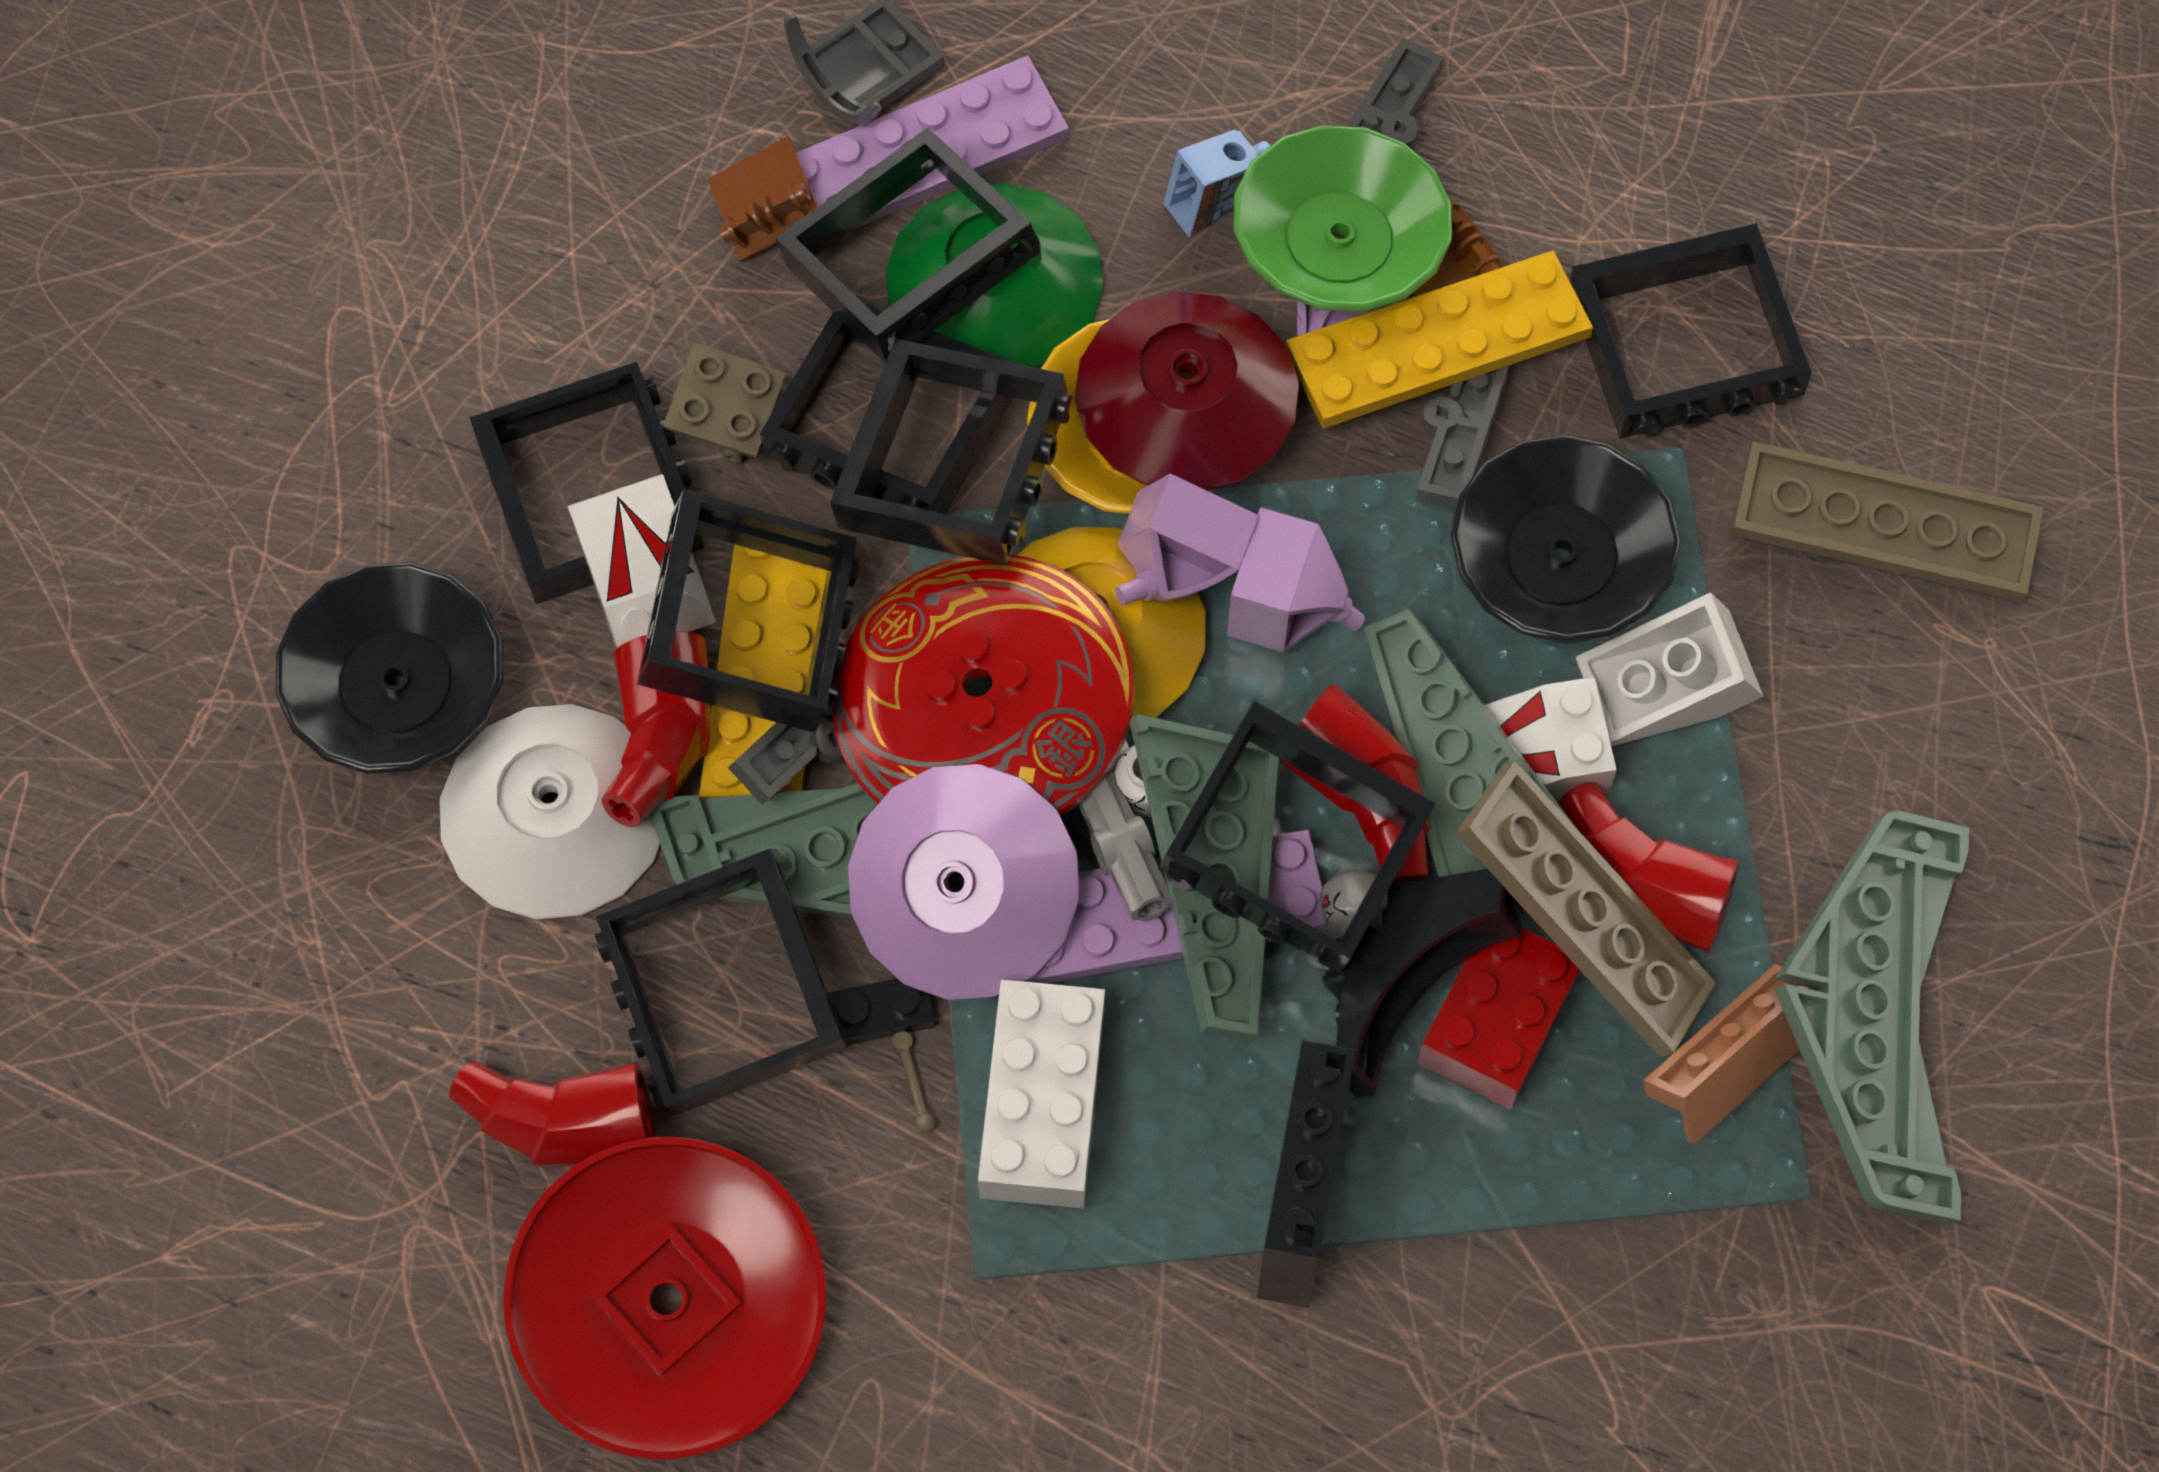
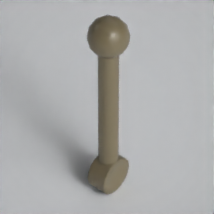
M899 1031L893 1036L892 1045L894 1050L901 1054L918 1117L916 1118L915 1126L920 1132L929 1133L935 1128L936 1120L934 1116L928 1113L910 1052L913 1047V1040L908 1032Z

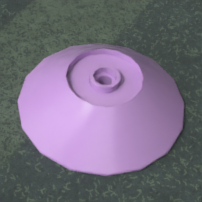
M981 764L933 767L893 787L863 821L848 864L850 910L870 954L903 984L946 1000L995 997L999 995L1001 979L1025 982L1035 977L1064 944L1080 899L1077 851L1057 809L1023 779ZM954 872L960 873L964 878V886L958 892L952 891L948 885V879Z

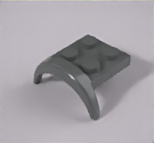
M877 0L811 46H809L803 34L798 18L794 14H789L784 18V28L789 48L802 76L831 111L845 122L855 126L867 124L876 118L882 109L944 67V55L890 0Z

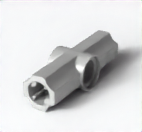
M1114 771L1108 772L1097 787L1078 805L1091 831L1092 848L1102 872L1106 876L1111 875L1131 920L1146 922L1160 917L1166 909L1172 906L1168 886L1155 861L1153 842L1144 820L1139 815L1134 816L1126 797L1117 787Z

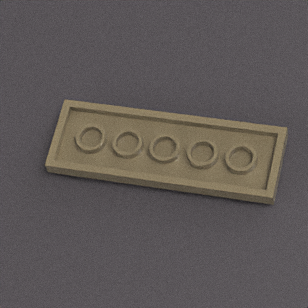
M1753 441L1748 455L1731 535L2024 602L2028 595L2044 507Z
M1514 760L1502 766L1458 829L1456 835L1660 1058L1674 1053L1716 982L1673 934L1664 927L1652 911Z

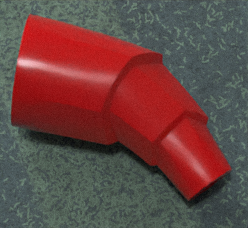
M675 631L670 658L708 668L706 638L692 632ZM647 635L622 644L613 653L625 727L631 735L621 759L623 767L604 793L601 802L603 808L612 819L627 827L638 826L664 799L672 800L699 758L708 755L710 746V704L637 685Z
M1335 683L1331 684L1316 700L1298 726L1423 796L1416 773L1419 766L1418 761L1357 701ZM1279 758V762L1315 788L1341 810L1353 812L1367 842L1373 844L1378 868H1380L1402 828ZM1428 818L1391 885L1423 880L1428 877L1425 833L1430 829Z
M1586 782L1569 790L1560 799L1559 806L1578 831L1677 940L1711 954L1732 896L1740 861L1704 852L1666 839L1653 840L1627 818H1620L1596 782Z
M471 1061L455 1076L449 1091L450 1099L481 1124L482 1132L530 1157L532 1164L539 1167L575 1166L593 1154L609 1147L632 1140L657 1137L650 1094L643 1071L638 1062L559 1079L552 1085H547L520 1078L511 1080L478 1061Z

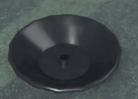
M1569 435L1520 441L1485 461L1459 495L1450 534L1459 576L1485 612L1522 635L1563 644L1611 638L1647 617L1673 582L1681 544L1671 500L1645 466L1608 443ZM1559 548L1565 549L1569 552L1570 556L1560 558L1553 551Z
M413 562L365 565L326 582L293 613L276 651L275 695L292 732L325 761L365 774L414 771L455 753L487 721L503 684V638L486 603L455 576ZM391 677H403V680L399 685H387V682Z

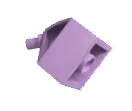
M1168 474L1139 490L1117 544L1137 574L1136 579L1115 587V594L1119 603L1124 606L1141 598H1144L1146 601L1153 599L1160 602L1176 601L1204 590L1232 575L1240 568L1259 515L1172 474Z
M1260 507L1258 512L1259 518L1231 593L1227 636L1280 652H1286L1329 621L1334 623L1341 622L1352 631L1358 630L1363 625L1365 616L1352 606V600L1348 597V589L1343 575L1319 524Z

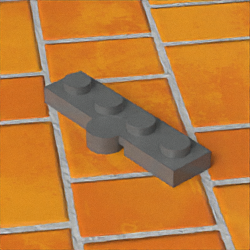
M1402 38L1347 126L1368 128L1404 142L1413 149L1418 139L1419 128L1417 121L1412 116L1443 68L1444 57Z
M1512 365L1453 384L1450 388L1449 397L1433 398L1426 403L1423 409L1422 426L1424 431L1434 439L1417 487L1416 501L1456 510L1460 493L1478 471Z
M834 672L832 676L831 686H834L836 673ZM833 707L831 716L823 715L814 732L776 722L739 756L728 769L763 805L814 757L825 763H835L843 755L835 734Z

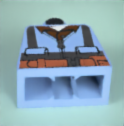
M1232 130L1177 151L1163 204L1189 238L1234 213V193L1251 161L1271 146L1268 142L1262 141L1251 146L1240 131Z

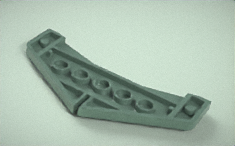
M858 783L844 788L780 792L774 794L763 805L753 795L700 798L699 795L676 796L672 800L664 799L651 813L671 876L676 885L770 848L778 859L797 911L854 919L850 910L848 864L862 823L877 806ZM954 872L950 875L948 882L954 877V875L957 872ZM761 882L717 898L770 907Z
M1891 811L1873 823L1775 977V980L1818 989V991L1789 984H1782L1775 988L1774 991L1864 1200L1877 1210L1951 1225L1961 1221V1192L1955 1168L1947 1167L1919 1043L1920 989L1954 878L1962 874L1969 852V828L1904 811Z

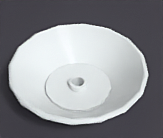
M574 704L529 707L487 726L455 759L440 796L441 843L459 879L491 906L535 920L582 916L622 897L651 867L661 845L651 814L638 826L627 827L612 819L602 806L601 800L604 793L623 767L621 759L631 735L625 725L614 716ZM554 792L558 794V798L552 803L547 804L541 801L546 793Z

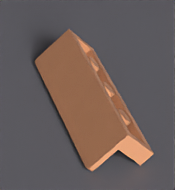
M1774 964L1643 1080L1646 1096L1681 1111L1686 1140L1696 1144L1800 1050L1774 989L1782 984L1818 991V989L1775 980L1782 966Z

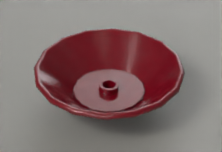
M1173 292L1134 302L1099 328L1079 360L1074 401L1086 438L1114 470L1146 486L1168 474H1172L1209 491L1240 483L1275 457L1295 424L1299 381L1287 345L1258 314L1221 296ZM1189 371L1194 373L1196 377L1186 380L1179 375L1182 372Z

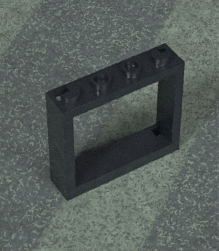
M926 128L913 139L905 142L895 152L874 167L866 170L859 178L837 194L830 196L823 204L798 222L791 224L787 230L776 237L787 267L884 363L887 361L895 338L915 343L920 342L1040 253L1031 222L929 128ZM937 169L987 215L998 228L876 316L815 256L933 170ZM1015 243L1018 244V245H1016L1014 248L1011 249V246H1012L1013 244H1015ZM893 333V337L887 340V337Z
M1757 223L1573 266L1570 283L1593 326L1591 338L1585 339L1619 439L1646 433V436L1650 437L1657 434L1663 428L1680 424L1683 427H1693L1705 422L1709 417L1726 413L1730 416H1739L1751 411L1755 406L1772 402L1776 405H1784L1787 399L1805 394L1812 371ZM1747 265L1783 366L1635 401L1600 300Z
M863 303L876 316L883 312V310ZM832 313L760 432L767 457L779 462L782 470L792 471L796 469L810 475L819 485L829 489H834L837 486L848 455L801 437L793 432L849 339L865 344L834 313ZM935 331L918 342L929 346L1010 362ZM893 333L887 337V340L893 337ZM981 391L926 487L881 470L871 498L947 514L1013 398Z
M895 338L830 501L838 529L1007 566L1014 547H1017L1019 541H1024L1026 534L1025 517L1030 506L1035 507L1040 499L1042 491V479L1040 477L1045 465L1050 466L1055 459L1058 445L1056 435L1060 424H1067L1070 419L1068 409L1073 397L1067 393L1064 374ZM918 378L1037 403L991 524L871 498Z
M637 362L469 417L535 604L592 586L594 582L585 556L545 569L500 446L501 444L633 401L660 474H663L674 506L683 489L692 486L684 459L674 460L670 446L677 444L674 433L663 428L666 417L659 419L654 408L655 405L661 404L657 387L652 378L643 379ZM695 533L692 551L704 548L700 534Z
M683 489L671 514L637 685L814 732L823 715L831 716L833 702L838 695V688L831 686L833 672H839L845 655L846 644L840 643L839 637L841 629L846 630L853 610V601L846 600L848 587H854L860 566H857L858 561L853 560L857 538ZM695 533L827 570L805 694L670 658Z
M1254 700L1158 869L1166 873V879L1175 887L1186 892H1193L1195 890L1211 899L1213 907L1222 914L1231 918H1239L1241 916L1257 925L1258 932L1269 941L1280 945L1286 942L1304 952L1303 957L1313 966L1326 971L1332 968L1340 973L1352 957L1436 803ZM1249 741L1402 828L1340 941L1333 939L1185 854Z
M770 848L596 916L601 930L600 933L595 934L598 951L604 963L612 961L618 977L617 980L611 981L614 996L622 1011L629 1008L635 1023V1027L628 1029L631 1043L638 1058L647 1057L653 1075L645 1077L647 1087L652 1093L656 1106L664 1104L665 1108L673 1116L848 1048L778 859ZM761 882L818 1037L681 1091L625 935Z
M1302 1040L1264 1245L1257 1293L1258 1299L1306 1308L1310 1306L1356 1049Z

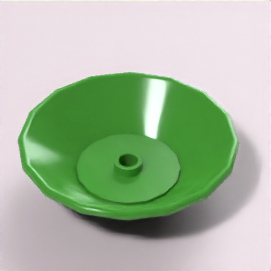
M1321 125L1280 138L1251 161L1234 193L1233 232L1249 266L1280 294L1320 310L1364 312L1404 300L1436 274L1452 242V204L1435 169L1404 142L1365 127ZM1333 235H1341L1346 238L1338 239L1335 238Z

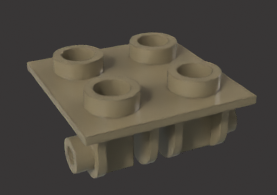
M693 342L663 428L720 446L724 450L723 458L731 463H741L742 458L747 456L756 458L762 443L760 432L773 412L786 372Z

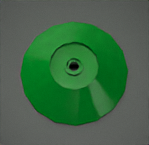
M1006 183L990 184L1031 222L1040 253L937 328L935 332L1015 364L1038 368L1044 365L1056 346L1088 324L1093 323L1104 289L1099 248L1080 218L1046 193ZM959 189L926 204L897 235L885 270L889 307L998 228ZM1017 243L1013 244V245L1011 246V249L1014 248V247H1015L1016 245H1018V244H1017Z

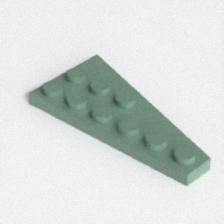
M1406 609L1364 627L1397 740L1419 763L1416 773L1423 797L1436 803L1428 817L1430 829L1426 832V837L1439 877L1487 869L1456 835V832L1499 769L1514 760L1568 818L1414 612Z
M1135 714L1129 722L1161 860H1163L1234 735ZM1249 741L1185 854L1268 901L1279 758ZM1166 879L1201 1032L1245 1041L1253 1040L1258 1036L1265 937L1258 932L1257 925L1241 916L1239 918H1231L1222 914L1213 907L1212 900L1195 890L1193 892L1183 891Z

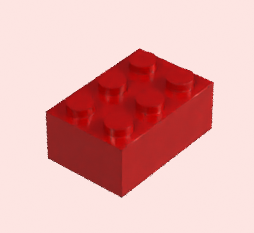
M1522 928L1521 937L1500 942L1475 953L1466 959L1422 1043L1417 1064L1512 1110L1579 978L1580 969L1557 944Z

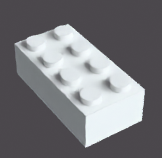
M1001 979L978 1175L979 1199L1084 1209L1105 1013V989Z

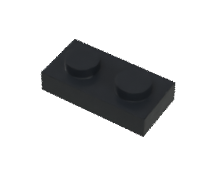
M899 979L828 992L847 1045L894 1036L899 1031L911 1033L935 1028L929 993L905 985Z

